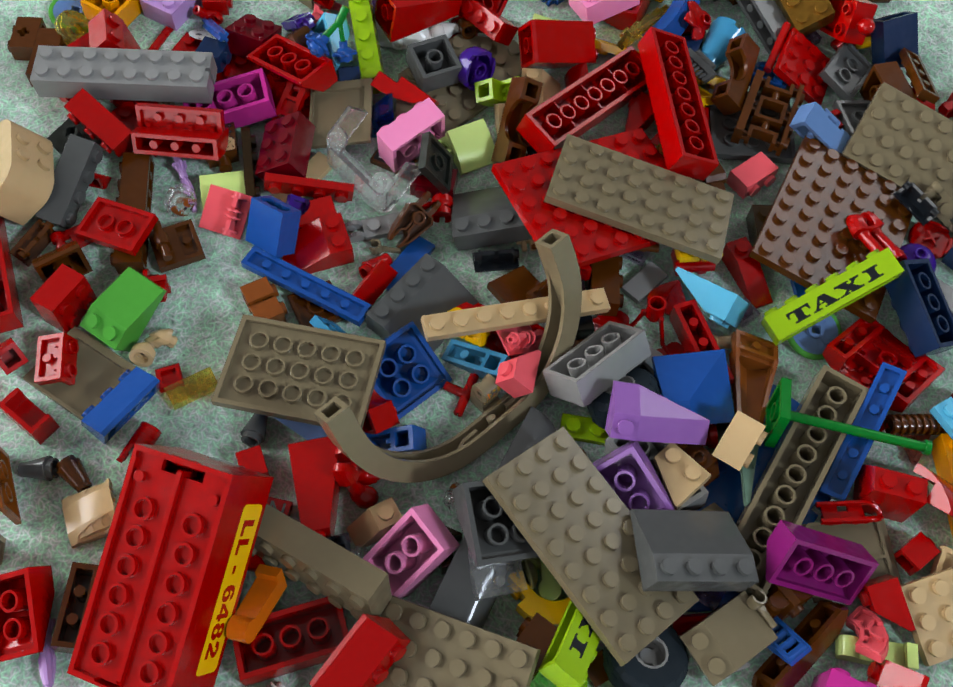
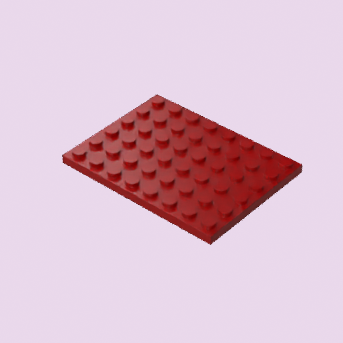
M642 128L589 140L592 143L667 169L665 160ZM562 147L496 163L492 166V173L534 242L552 228L569 234L579 268L659 244L544 202Z

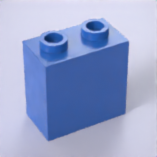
M271 195L251 197L245 240L278 258L294 254L302 211Z

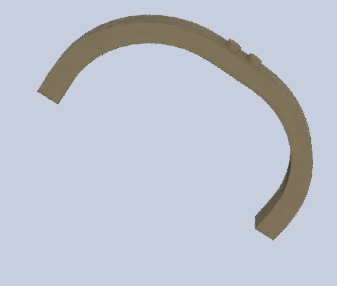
M552 228L534 242L546 274L549 301L546 325L538 347L541 351V357L533 393L517 398L506 393L454 437L434 447L413 452L391 451L373 444L362 430L351 408L335 396L314 412L331 442L356 465L376 477L392 482L417 483L435 480L462 469L483 455L525 419L531 406L536 408L549 393L542 371L570 351L576 338L581 315L582 282L579 264L569 234Z

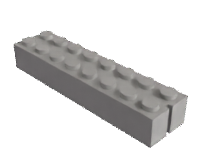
M38 45L30 82L39 97L73 98L83 88L95 99L212 104L214 95L213 84L216 82L218 69L212 52Z

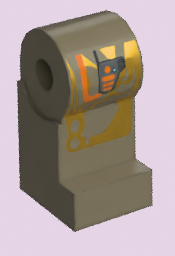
M486 374L482 381L474 384L471 389L470 401L482 413L500 400L498 392L501 391V388L495 384L496 379L490 374Z

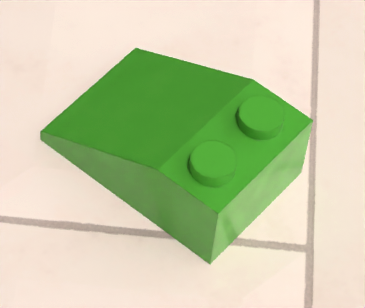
M128 267L91 304L80 326L114 350L130 352L132 346L137 343L166 290L132 267Z

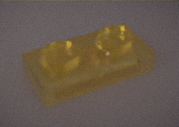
M208 367L164 389L174 409L177 410L214 392L218 382L211 368Z

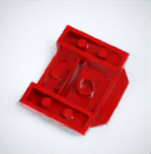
M861 318L827 344L822 353L832 369L869 389L882 362L907 371L889 409L901 413L945 371L944 367L926 355L915 358L907 345L897 339L876 320L870 324Z

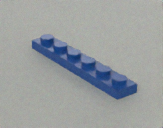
M253 246L241 261L243 268L262 278L266 276L268 281L359 327L366 318L365 314L372 308L371 304L256 246Z
M882 362L852 425L879 431L907 371ZM847 434L819 493L835 501H845L874 440Z

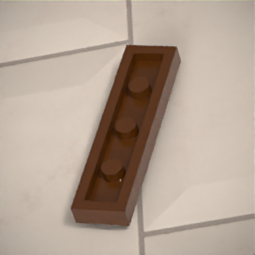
M904 47L898 54L902 60V66L906 69V75L911 80L910 84L916 91V97L923 102L927 100L935 104L940 97L921 57Z

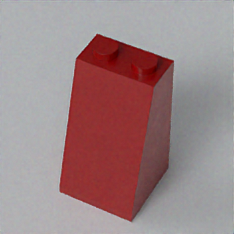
M376 0L374 16L389 41L394 42L458 16L462 0Z
M534 19L519 27L518 39L521 70L522 68H570L582 63H587L588 67L595 64L598 58V51L595 48L596 29L593 26V21Z
M328 436L288 444L300 523L326 538L334 536L340 486H338L334 479L332 469L334 464L341 463L335 458L337 447Z

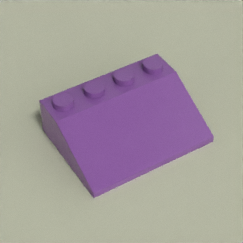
M629 441L593 462V465L629 510H675L649 458L638 441Z

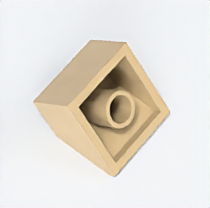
M738 410L712 455L740 471L742 466L748 468L755 456L750 452L755 444L761 446L768 434L764 431L766 425Z

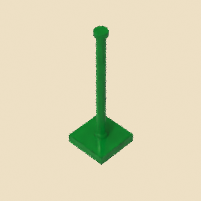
M782 377L766 405L765 432L768 434L764 439V446L774 448L788 423L793 421L921 451L923 455L927 456L931 454L933 443L930 440H914L791 411L792 379Z

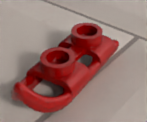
M868 500L823 501L815 503V507H820L822 514L820 525H858L879 522L884 519L881 508L876 503ZM837 506H846L847 511L838 512ZM862 506L871 507L877 516L865 517Z

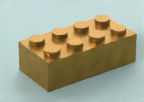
M775 0L785 19L791 24V28L795 27L804 36L834 21L835 11L829 0Z

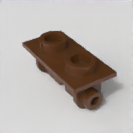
M38 219L9 253L29 267L32 264V260L36 259L51 242L50 235L56 232L53 230L54 225L49 221L44 223Z

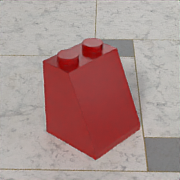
M863 464L854 482L853 500L874 502L881 508L884 518L902 523L927 504L928 479ZM862 506L864 513L877 515L871 507Z

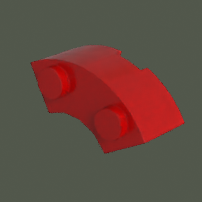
M373 390L362 428L368 434H378L400 424L397 410L393 406L392 400L384 399L375 390Z

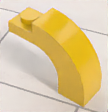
M517 571L508 576L507 591L516 601L518 599L521 600L517 604L516 611L524 619L527 616L532 619L537 612L558 628L571 599L569 597L559 601L544 599L536 594L533 589H530V586Z

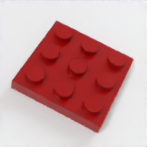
M793 27L786 36L773 73L789 87L791 84H794L795 88L798 89L800 84L805 85L802 92L806 94L804 100L807 103L817 102L821 105L828 84L822 80L819 74L830 58L825 56L817 46L813 45L804 34Z

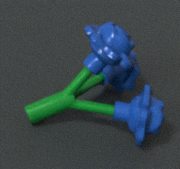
M342 5L335 22L326 31L315 33L311 30L305 35L307 39L306 44L312 55H315L317 58L330 55L326 44L329 42V37L338 27L340 48L332 53V56L337 57L340 63L353 61V55L357 54V50L348 47L343 30V23L350 8Z

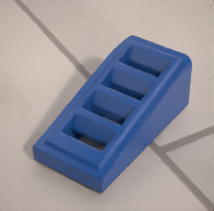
M777 616L773 618L777 626L772 628V630L776 633L778 639L767 646V648L792 667L812 651V648ZM794 644L797 645V646H796L795 648H793L790 652H788V653L786 652V651H787L789 648H791Z

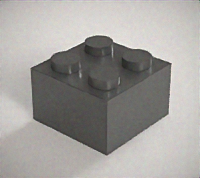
M446 34L407 45L406 62L418 87L426 93L460 82L458 75L462 65Z

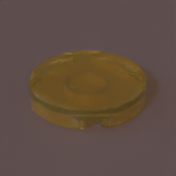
M64 10L56 17L54 23L58 35H61L62 41L66 45L89 32V20L77 11Z

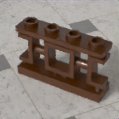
M757 69L730 142L738 144L740 139H743V143L748 144L750 137L770 143L768 151L776 150L775 156L779 157L781 151H786L791 138H788V135H792L793 129L789 125L799 109L797 108L798 105L801 106L806 94L802 92L805 85L800 84L797 89L794 84H791L789 90L770 85L772 77L763 78L765 72ZM759 87H763L759 101H756L755 98ZM791 97H794L791 109L787 111ZM761 107L780 113L779 119L759 114ZM749 115L753 116L748 131L744 130ZM781 126H783L784 130L780 141H777L779 133L776 132H779Z

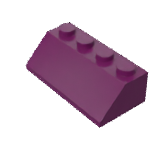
M784 520L779 521L767 540L766 580L769 583L850 606L879 565L861 544Z

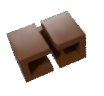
M266 276L240 287L243 299L253 316L286 322L287 308L283 301H278V290L274 283H269Z

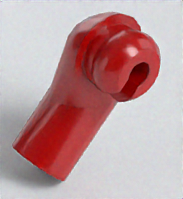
M195 5L193 8V14L199 18H211L218 25L223 23V15L218 10H206L199 5Z

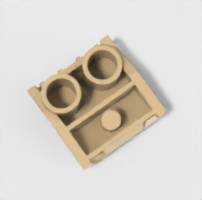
M109 478L101 484L61 500L67 534L72 548L99 540L108 535L116 509V499L112 493L113 484Z

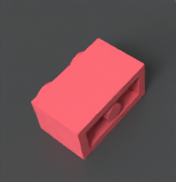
M761 151L732 169L726 183L742 199L749 195L753 197L760 191L761 187H769L774 183L779 167Z

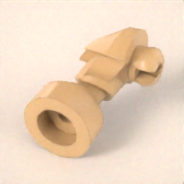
M170 328L155 330L149 334L148 338L144 339L145 342L134 344L129 353L131 362L140 367L150 366L156 356L154 348L158 349L162 345L174 348L178 341V338L172 335L174 330Z

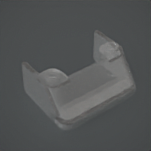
M348 106L327 134L328 165L346 183L354 184V191L375 212L388 213L421 172L418 170L417 163L406 162L394 178L386 172H378L372 176L345 150L348 139L368 114L366 110Z

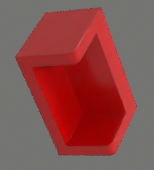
M15 388L0 402V409L40 445L60 427L49 414H45L32 403L19 388Z

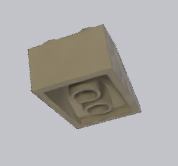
M746 591L741 592L679 634V638L684 643L686 650L712 686H715L737 671L778 639L758 610H751L747 606V598L749 596Z

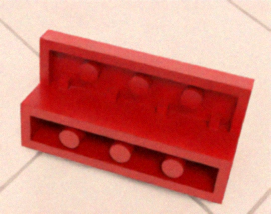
M139 102L135 105L138 127L131 132L134 154L219 161L225 154L228 145L229 129L225 127L223 109Z

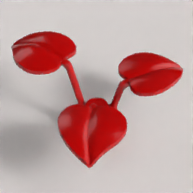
M680 280L670 281L654 288L648 294L646 309H641V313L630 324L628 315L621 310H618L617 316L598 315L593 319L594 332L608 321L634 327L643 316H646L650 322H659L660 345L662 348L657 349V351L663 355L685 353L680 343L671 342L666 346L664 340V314L670 316L673 305L686 302Z

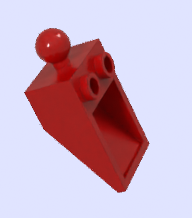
M829 0L835 11L834 21L818 30L841 42L863 45L866 35L871 34L875 29L873 17L878 5L868 0Z

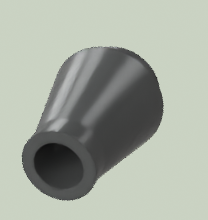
M254 413L241 431V441L250 447L263 443L265 441L269 416Z
M46 456L28 462H21L18 465V475L20 477L52 481L53 478L59 477L56 468L59 460L52 456Z

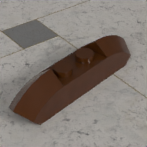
M820 600L793 630L811 646L812 651L792 667L772 653L754 673L751 683L752 687H794L838 637L846 622L849 609L843 604L829 600ZM794 644V645H793L791 648H789L786 652H787V653L790 652V651H791L793 648H795L797 645Z

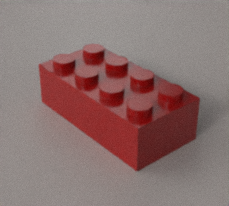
M327 596L270 613L259 633L250 644L232 640L240 681L245 686H249L325 663L349 632L343 607L339 609L332 605Z

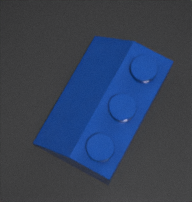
M137 366L132 371L126 370L118 379L120 383L114 389L109 387L100 396L102 401L95 407L91 405L81 415L83 417L81 420L82 426L103 444H106L158 392L159 379Z

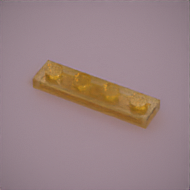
M666 4L660 9L657 7L650 15L646 14L640 22L637 20L630 28L626 27L619 35L621 39L617 46L623 50L640 39L642 34L649 30L664 15L669 6Z

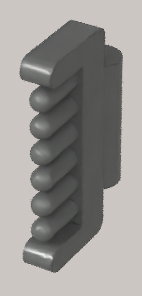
M688 48L695 76H698V80H701V85L715 78L716 72L714 69L716 65L700 49L694 52L691 48Z

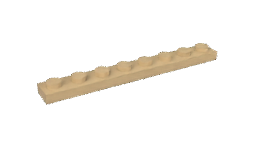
M604 287L582 291L580 317L609 312L611 307ZM546 296L423 315L421 323L426 342L546 323L549 298Z

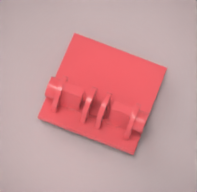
M211 184L198 227L240 240L249 214L252 196Z
M530 325L496 331L508 356L522 355L537 350L544 333L542 329H536L533 332Z

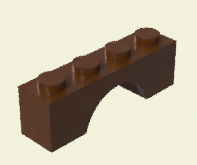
M748 33L729 40L725 55L730 66V79L716 84L711 97L712 103L724 116L742 110L760 48Z
M526 76L512 77L491 162L500 163L525 157L527 146L524 144L522 135L516 128L524 115L538 105L543 83Z

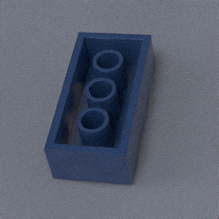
M913 259L899 262L905 271L897 279L884 285V287L887 289L891 298V305L899 317L900 327L906 334L910 351L916 358L924 355L939 354L952 349L953 315L929 259Z

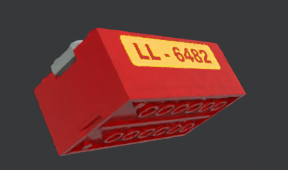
M135 443L67 673L99 687H214L228 640L226 637L227 623L236 612L274 477L181 447Z

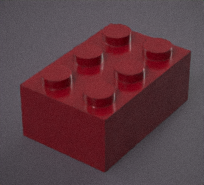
M300 111L266 123L255 175L263 182L265 172L306 178L316 126Z

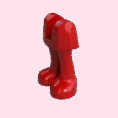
M867 211L861 214L849 215L846 218V225L855 240H860L870 253L876 249L882 251L888 247L898 262L907 260L904 251L897 247L882 232L881 228L884 223L875 214Z
M336 448L335 458L341 462L334 464L332 469L338 486L347 487L352 501L358 507L367 509L374 506L378 502L379 494L374 487L368 485L377 483L381 478L366 472Z

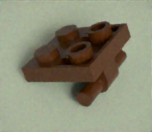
M191 219L162 228L158 220L153 231L148 235L161 273L206 259Z

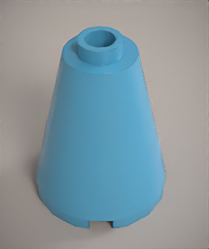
M717 17L711 23L701 51L716 65L714 70L727 60L725 53L729 40L746 33L742 26L739 29L735 25L736 21L728 17Z

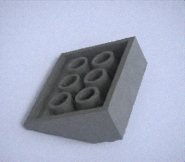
M501 186L454 194L451 217L452 238L458 251L532 239Z
M426 253L365 314L366 324L369 329L385 339L413 321L425 338L421 323L423 315L447 312L464 302L473 305L479 302L442 263ZM445 339L429 341L427 343L434 352Z
M483 480L465 482L452 490L457 518L476 567L539 557L482 482Z
M630 510L643 591H744L759 582L753 554L728 511Z

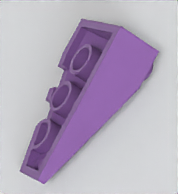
M613 381L605 431L610 438L640 442L706 444L710 424L709 419L676 404L640 384Z

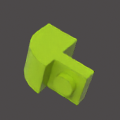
M489 78L475 82L476 103L488 107H494V104L506 103L512 78L502 81Z

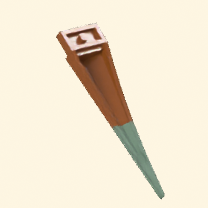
M735 329L731 334V353L729 354L730 370L735 378L732 384L734 412L736 414L739 410L763 424L766 405L769 401L779 362L778 346H775L771 341ZM755 444L750 452L755 456L749 467L745 468L742 466L740 469L744 507L751 502L759 449L757 444Z

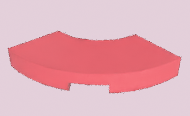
M859 605L846 619V626L853 630L859 638L855 644V651L878 663H882L888 654L889 635L883 621L874 612Z

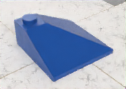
M413 321L384 339L386 341V348L374 386V390L381 397L392 400L393 406L397 410L398 419H401L444 387L446 381H452V378Z
M725 349L652 357L654 377L658 382L662 396L709 419V425L731 423L735 413Z

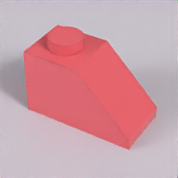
M538 349L501 362L498 367L495 384L514 398L533 393L541 351Z

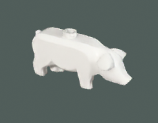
M375 20L379 45L396 50H407V45L445 34L449 40L452 35L459 33V27L456 23L441 22L397 41L390 42Z

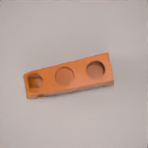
M259 564L255 571V581L237 611L227 623L226 637L228 639L250 644L255 639L287 588L282 568Z

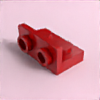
M64 332L38 336L34 383L46 385L63 382L69 386L75 385L77 353L79 351L78 340Z

